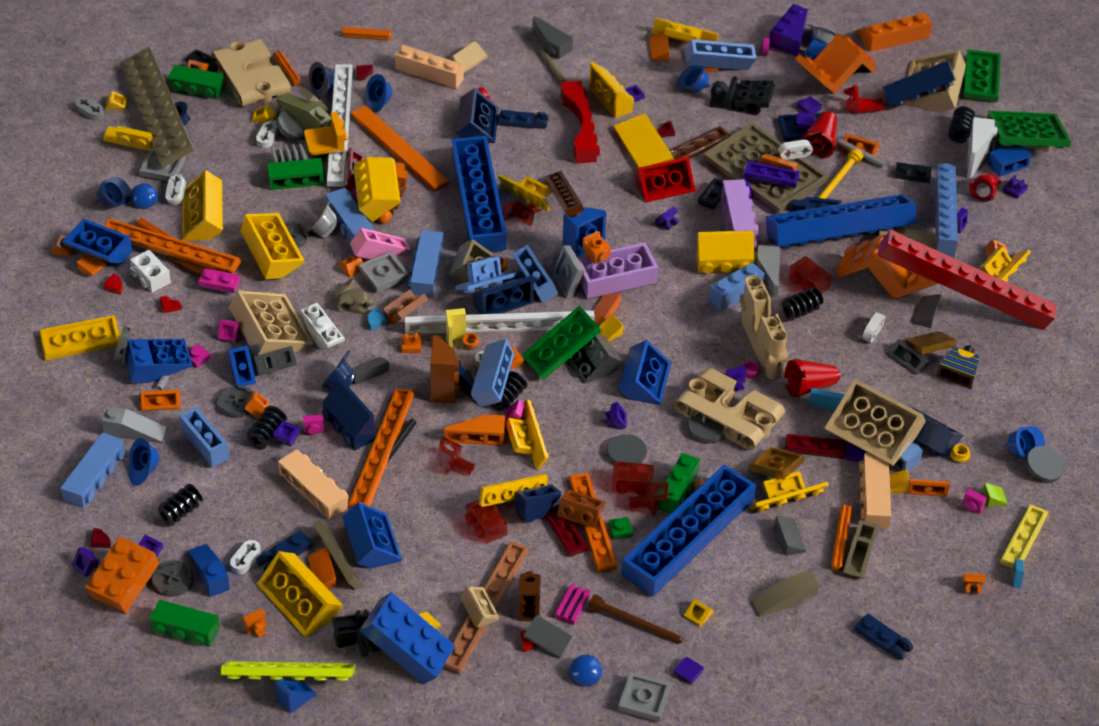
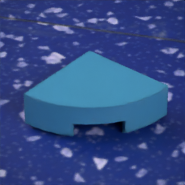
M377 307L369 313L368 326L371 331L387 323V318Z
M1016 559L1013 568L1015 569V574L1012 579V586L1014 588H1021L1024 565L1023 560Z

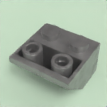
M597 334L568 359L584 383L611 375L623 363L606 336Z

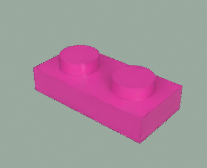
M205 268L199 279V287L235 293L241 278L237 274Z

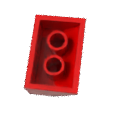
M689 156L633 169L636 184L646 203L696 191Z

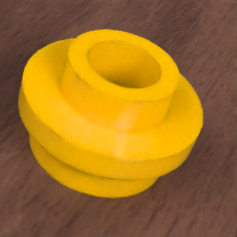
M957 444L951 449L950 456L956 462H966L970 458V451L966 445Z

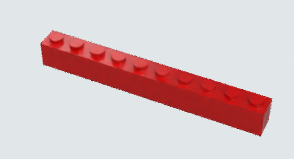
M890 230L880 242L878 257L1034 327L1044 330L1055 319L1057 304L895 231Z

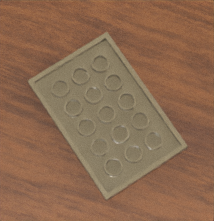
M753 122L703 153L704 160L730 179L748 180L754 196L777 213L790 207L792 199L800 200L828 181V175L804 158L788 160L799 164L796 171H800V177L796 188L744 178V171L748 161L760 163V158L764 154L781 158L778 148L782 143Z

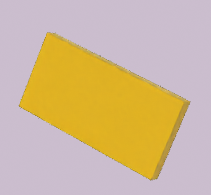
M646 113L614 125L615 132L637 167L674 160Z
M115 315L39 330L45 361L116 347L120 335Z

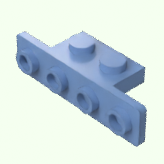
M499 256L484 258L467 263L469 282L456 285V289L463 290L464 293L473 292L477 287L478 289L489 287L488 284L496 285L503 283L502 280L511 281L516 279V276L522 275V271L509 270L501 273Z

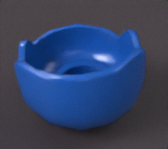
M141 183L131 190L130 200L135 207L146 209L157 203L158 195L152 185Z
M580 655L570 665L569 672L572 681L580 686H592L602 676L601 664L592 655Z

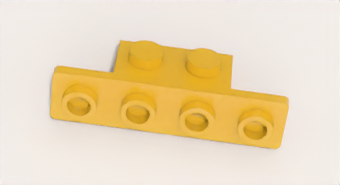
M660 18L654 19L653 34H658L665 30L664 35H667V38L687 43L691 39L718 41V33Z
M109 126L103 136V141L146 151H150L153 147L151 142L152 133L121 126L117 128Z
M502 174L498 176L500 186L504 191H509L516 197L523 198L527 203H532L539 209L542 208L547 212L550 210L546 200L552 193L550 187L529 176H526L520 183Z
M1003 246L998 247L979 269L1007 282L1008 277L1018 270L1017 267L1027 260L1026 257L1031 252L1029 249L1020 251L1010 258Z
M526 399L523 417L520 420L508 418L505 424L514 452L531 455L535 468L540 470L548 460V453L531 401Z
M800 471L789 474L784 480L779 478L770 479L761 483L767 500L754 503L750 509L751 511L758 510V512H763L770 509V505L776 504L777 507L787 504V500L790 499L800 501L805 499L807 494L812 493L813 496L824 493V489L829 484L824 482L806 488Z
M541 474L481 487L479 505L485 507L516 500V491L547 485L548 476Z

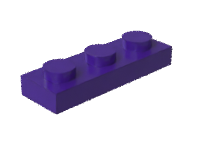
M752 161L747 162L744 171V178L796 188L800 177V171Z

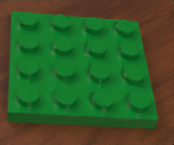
M988 110L987 117L988 119L995 120L994 127H997V139L1003 146L1019 145L1021 147L1037 146L1039 148L1050 146L1057 149L1070 147L1071 140L1055 113Z

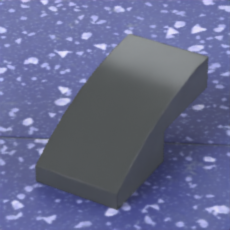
M292 346L254 356L259 375L297 365Z

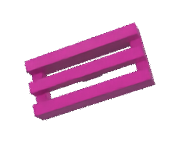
M571 583L555 613V618L575 625L591 595V590L587 589L585 591L581 586L576 588L575 584ZM573 592H575V595L563 616L562 613L567 603L569 602ZM580 595H583V597H582V599H581V601H580V603H579L577 609L575 610V612H574L572 618H568L569 615H570V613L572 612V610H573V608H574V606H575V604H576V602H577L579 596H580Z

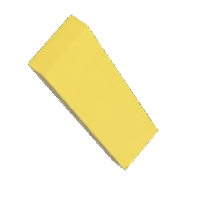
M1029 504L1000 560V564L1013 569L1016 559H1021L1024 562L1048 516V511Z

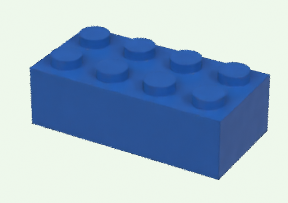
M392 592L378 600L360 629L363 635L422 684L437 678L456 646Z

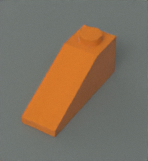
M485 414L447 426L444 429L445 443L504 446L505 415Z

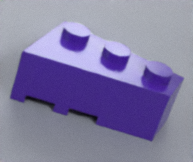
M792 4L770 30L769 46L798 56L805 31L808 9Z

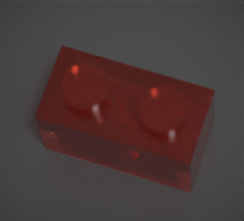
M807 256L790 265L789 279L792 283L801 287L803 291L816 287L822 294L830 289L832 276Z
M614 461L611 492L620 494L632 493L640 496L651 495L654 465Z
M480 499L466 504L465 519L469 525H473L479 539L482 538L485 544L507 535L508 523L495 505L482 507L479 505Z

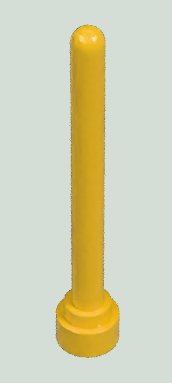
M854 148L849 152L848 161L818 198L826 199L849 169L863 159V153L859 149Z

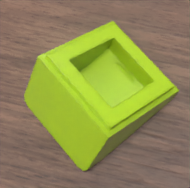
M984 483L982 492L986 497L988 507L1007 505V500L1001 487Z

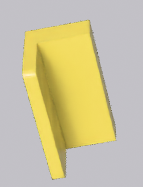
M465 308L446 310V338L448 345L453 348V340H462L466 335Z

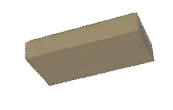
M302 87L299 90V92L304 97H306L310 102L319 105L323 110L326 111V113L329 111L328 108L305 87Z

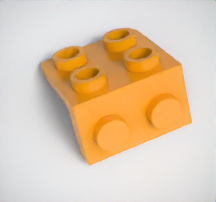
M331 112V126L306 129L304 131L310 155L345 151L344 141L347 140L346 130H343V119H339L338 112Z

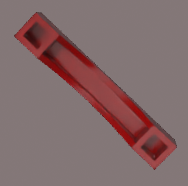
M582 81L561 82L562 103L564 107L576 115L582 126L579 134L574 139L573 153L576 164L597 162V155H600V147L596 145L597 134L593 133L595 126L594 121L591 122L592 112L588 110L589 99H586V87H583Z

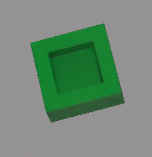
M628 517L608 520L613 540L633 537V530Z

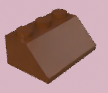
M433 335L430 362L431 402L455 403V396H459V385H456V383H459V372H456V370H459V359L455 358V350L439 336Z

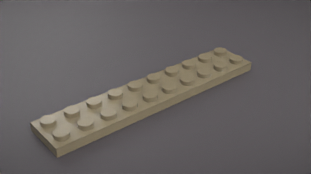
M148 47L141 50L136 55L121 62L120 65L147 132L152 133L151 142L162 167L164 168L194 151L151 48Z

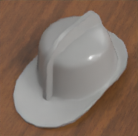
M806 24L812 28V41L817 40L829 44L838 34L826 28Z
M332 196L317 221L307 233L311 230L326 238L335 229L337 218L328 206Z

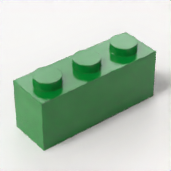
M174 65L167 77L168 88L174 92L218 99L224 88L223 74Z
M321 158L267 163L270 190L324 185Z
M684 453L680 454L659 493L658 510L672 514L684 502L691 489V484L698 476L699 458Z
M160 599L149 618L150 628L154 633L172 636L179 641H190L197 646L204 645L210 647L220 628L218 615Z

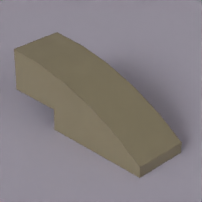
M859 520L843 574L861 579L864 578L878 535L879 525Z
M807 570L771 586L751 599V602L759 616L762 617L797 606L798 601L816 596L819 584L811 570Z

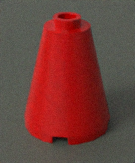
M830 111L822 112L802 136V140H808L812 146L813 151L810 156L816 154L820 155V158L825 159L833 155L836 148L837 116Z
M801 359L789 360L784 373L789 383L785 385L792 397L809 394L812 388L821 390L836 385L841 376L840 371L834 365Z

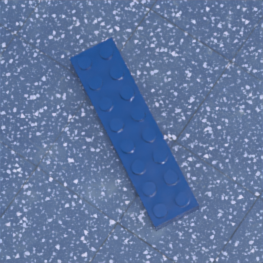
M487 136L451 139L452 159L468 241L471 239L475 240L489 251L506 250L507 234Z
M903 194L766 216L767 237L780 247H789L793 243L806 244L807 241L812 240L820 242L830 237L832 239H839L842 235L857 236L860 232L874 233L879 229L892 230L893 227L897 226L905 228L910 227V224L917 223L916 202Z
M725 464L721 466L622 560L621 575L654 597L754 500L756 484Z

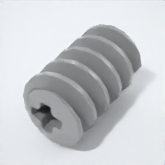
M299 143L297 149L294 144L291 145V149L284 145L283 150L278 145L276 151L271 146L273 163L309 159L307 143L305 148Z

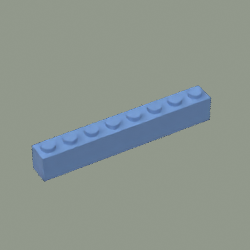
M938 164L935 177V250L955 258L958 242L956 166Z

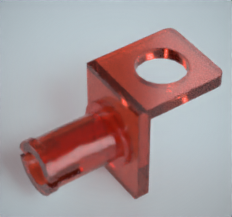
M515 200L503 206V219L505 221L517 216L527 225L532 226L534 214L539 213L542 208L539 209L532 203L526 206L520 200ZM512 207V211L506 215L508 209Z
M442 437L438 449L452 456L447 464L445 474L448 475L452 468H457L471 475L476 464L460 457L463 446L446 437ZM445 444H449L454 450L447 449Z
M669 483L648 484L646 486V495L629 497L630 509L647 507L652 516H656L657 501L667 500L669 497ZM663 488L664 492L661 495H654L656 489Z

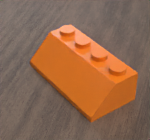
M921 13L857 29L856 33L869 51L872 52L930 38L932 21L926 13Z

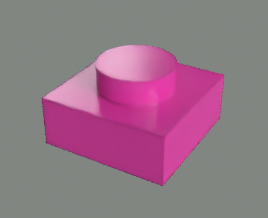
M221 319L218 339L238 341L240 322Z
M199 344L188 350L192 365L196 368L211 358V353Z
M520 399L506 409L505 423L508 418L520 420L523 417L525 403Z
M323 415L303 416L304 434L324 433Z
M969 488L965 492L962 505L969 511H974L980 515L984 510L986 497Z

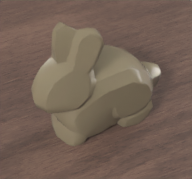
M351 278L334 293V298L338 300L337 308L342 313L356 312L357 314H365L368 307L374 304V300L368 297L367 293L362 289H352L355 279Z

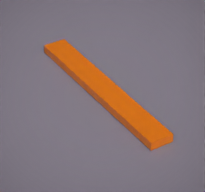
M366 105L351 112L352 118L396 158L405 163V166L434 192L449 185V180Z
M108 218L104 225L107 228L130 236L131 245L212 270L234 274L241 263L238 257Z
M412 389L394 390L349 501V509L357 502L371 506L388 463L391 449L400 433L415 395Z

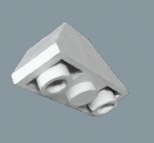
M318 303L301 309V314L309 334L320 349L329 348L345 341L343 335Z

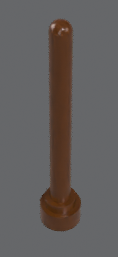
M596 594L592 596L589 602L588 610L595 613L603 611L677 644L683 642L682 636L608 605L602 600V597Z

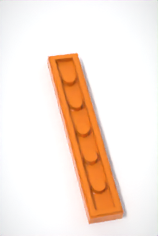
M588 473L569 476L572 491L596 498ZM600 514L595 528L583 525L597 573L617 570L615 556L602 515Z

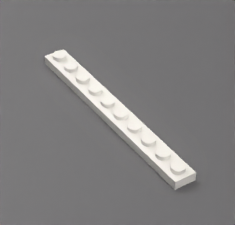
M335 64L332 112H338L339 119H343V130H346L347 140L344 141L345 151L329 153L327 186L344 187L353 65Z
M572 311L466 315V333L551 330ZM585 311L594 321V311ZM446 316L405 317V333H408V335L415 333H446Z

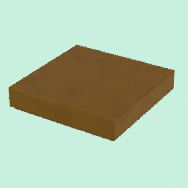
M941 331L905 339L906 345L921 354L957 346L956 339Z
M770 447L749 464V470L784 480L804 463L805 459L804 455Z

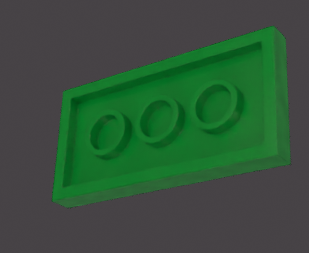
M967 49L963 98L998 102L1001 53Z
M579 305L521 355L544 380L602 330Z

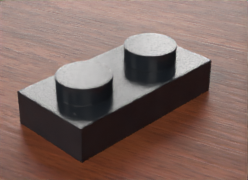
M897 162L895 179L930 183L932 167Z
M714 177L698 198V204L714 210L721 201L723 181Z

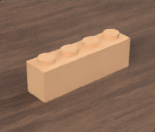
M402 45L395 54V70L453 89H457L464 80V64Z
M296 449L278 461L279 474L328 520H331L348 508L349 497L346 491L336 486L333 479L328 478L319 466H315L306 454H302Z
M864 453L863 461H859V472L863 473V476H860L859 487L863 488V491L860 493V503L864 504V507H861V519L877 524L879 528H889L891 521L889 464L870 453Z

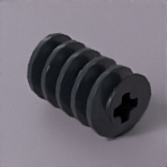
M961 106L954 110L948 131V136L953 142L965 143L967 138H969L973 118L975 117V112L972 108Z
M811 287L783 299L781 304L787 318L793 321L795 317L800 318L801 314L805 316L807 312L812 313L814 310H819L824 299L818 288Z
M509 371L501 402L491 404V406L498 411L508 408L518 398L519 394L527 388L528 383L526 379L517 372Z
M267 406L247 431L249 441L260 449H266L267 444L273 438L274 431L282 421L287 420L285 413L276 406Z
M186 484L184 488L178 490V493H174L165 502H161L158 511L168 525L174 526V520L179 522L181 520L180 515L186 517V510L192 513L193 507L198 508V501L202 502L203 497L194 485Z

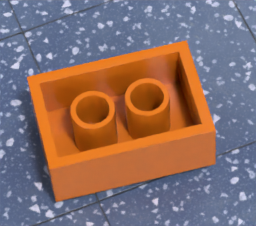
M119 536L85 588L91 598L126 614L156 570L159 561L153 551Z

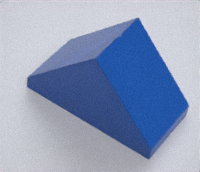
M277 680L275 683L277 700L290 713L317 694L304 680Z

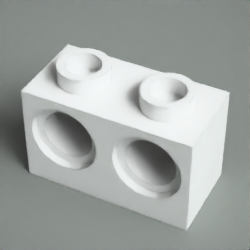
M150 250L130 259V272L133 277L139 278L144 288L154 292L171 283L169 270Z

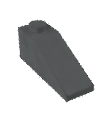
M533 17L532 30L549 55L561 59L572 51L573 37L538 17Z

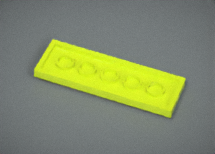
M226 661L221 666V675H227L228 679H239L242 675H248V679H262V676H270V679L280 680L285 676H292L293 680H304L307 676H314V680H327V677H335V680L346 681L355 673V663Z

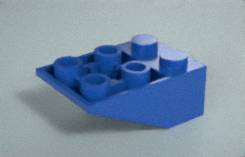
M128 339L125 360L131 383L153 382L162 376H169L192 367L185 339Z

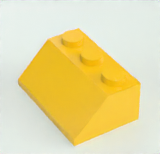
M591 62L589 74V89L614 118L633 112V97L626 92L625 88L618 83L616 78L607 69Z
M753 230L698 232L696 248L698 273L736 272L750 263H754Z

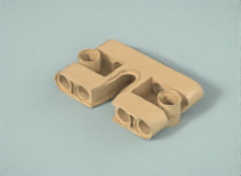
M261 39L245 43L235 41L231 43L230 47L212 51V58L217 60L218 71L220 74H223L225 82L241 107L255 104L257 101L261 104H267L272 101V96L277 98L286 93H291L289 81L278 65H271L269 60L271 54Z
M750 275L745 279L744 294H740L741 322L765 376L776 380L782 375L783 362L788 360L786 349L787 333L778 313L771 317V298L762 279L757 275Z
M706 368L697 378L690 380L688 389L674 402V408L678 413L689 419L700 412L703 415V423L707 418H710L725 426L723 429L725 438L748 450H753L762 439L770 435L771 429L784 416V407L755 390L742 398L734 407H728L735 394L734 387L737 381L713 368Z

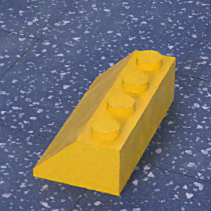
M366 157L353 166L358 208L372 222L401 203L395 160L393 158Z
M207 170L203 171L186 186L182 201L183 241L212 240L223 230L222 180Z
M279 213L245 214L240 232L265 279L283 278L304 264L305 260Z
M279 551L257 582L262 591L305 637L310 636L332 622V617H336L343 607L342 603L294 553Z

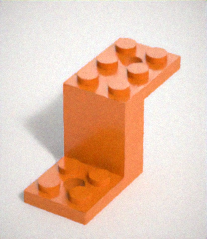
M839 33L814 61L808 56L803 58L800 54L795 58L798 63L834 94L861 64L872 73L877 69L873 64L875 61L862 48L856 45L847 35L842 37Z
M880 235L873 240L848 247L835 272L840 278L869 268L893 299L938 284L878 257L880 242L886 235Z

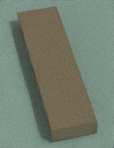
M321 520L313 523L347 582L355 590L361 588V581L330 529Z

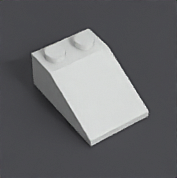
M973 118L968 142L967 178L972 177L989 157L990 150H994L995 140L993 138L997 136V127H994L995 120Z

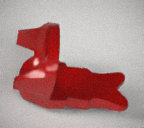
M857 85L844 89V94L850 95L846 102V109L849 112L858 114L884 110V107L881 105L883 98L862 99L859 97Z
M978 174L977 178L970 182L968 186L969 192L978 200L991 201L995 198L997 184L1002 181L994 174ZM981 183L987 184L990 188V192L986 197H981L977 194V187Z

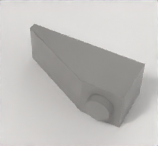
M758 245V251L754 252V263L764 272L763 282L773 298H777L780 246Z
M107 406L102 419L103 432L117 438L131 440L144 438L148 442L162 443L167 430L166 426L123 408Z

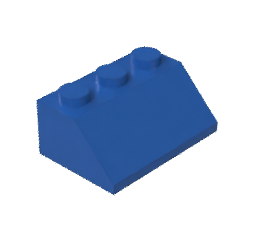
M583 207L584 212L573 218L570 216L566 217L564 213L562 248L563 246L570 245L576 257L586 256L582 251L584 237L599 231L600 236L605 240L607 214L605 210Z
M84 218L62 241L67 246L112 263L122 264L132 253L130 236Z
M646 339L630 347L618 389L630 400L660 405L672 362Z
M357 502L342 516L345 524L344 527L350 540L349 543L354 552L355 561L359 565L375 568L403 560L387 513Z

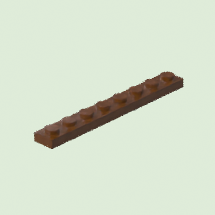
M562 171L545 176L548 186L566 217H577L581 212H584L583 204Z

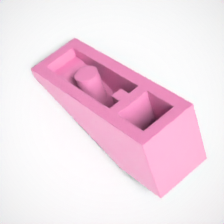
M360 228L350 242L355 256L360 258L373 259L390 251L394 256L411 251L405 238L365 228Z

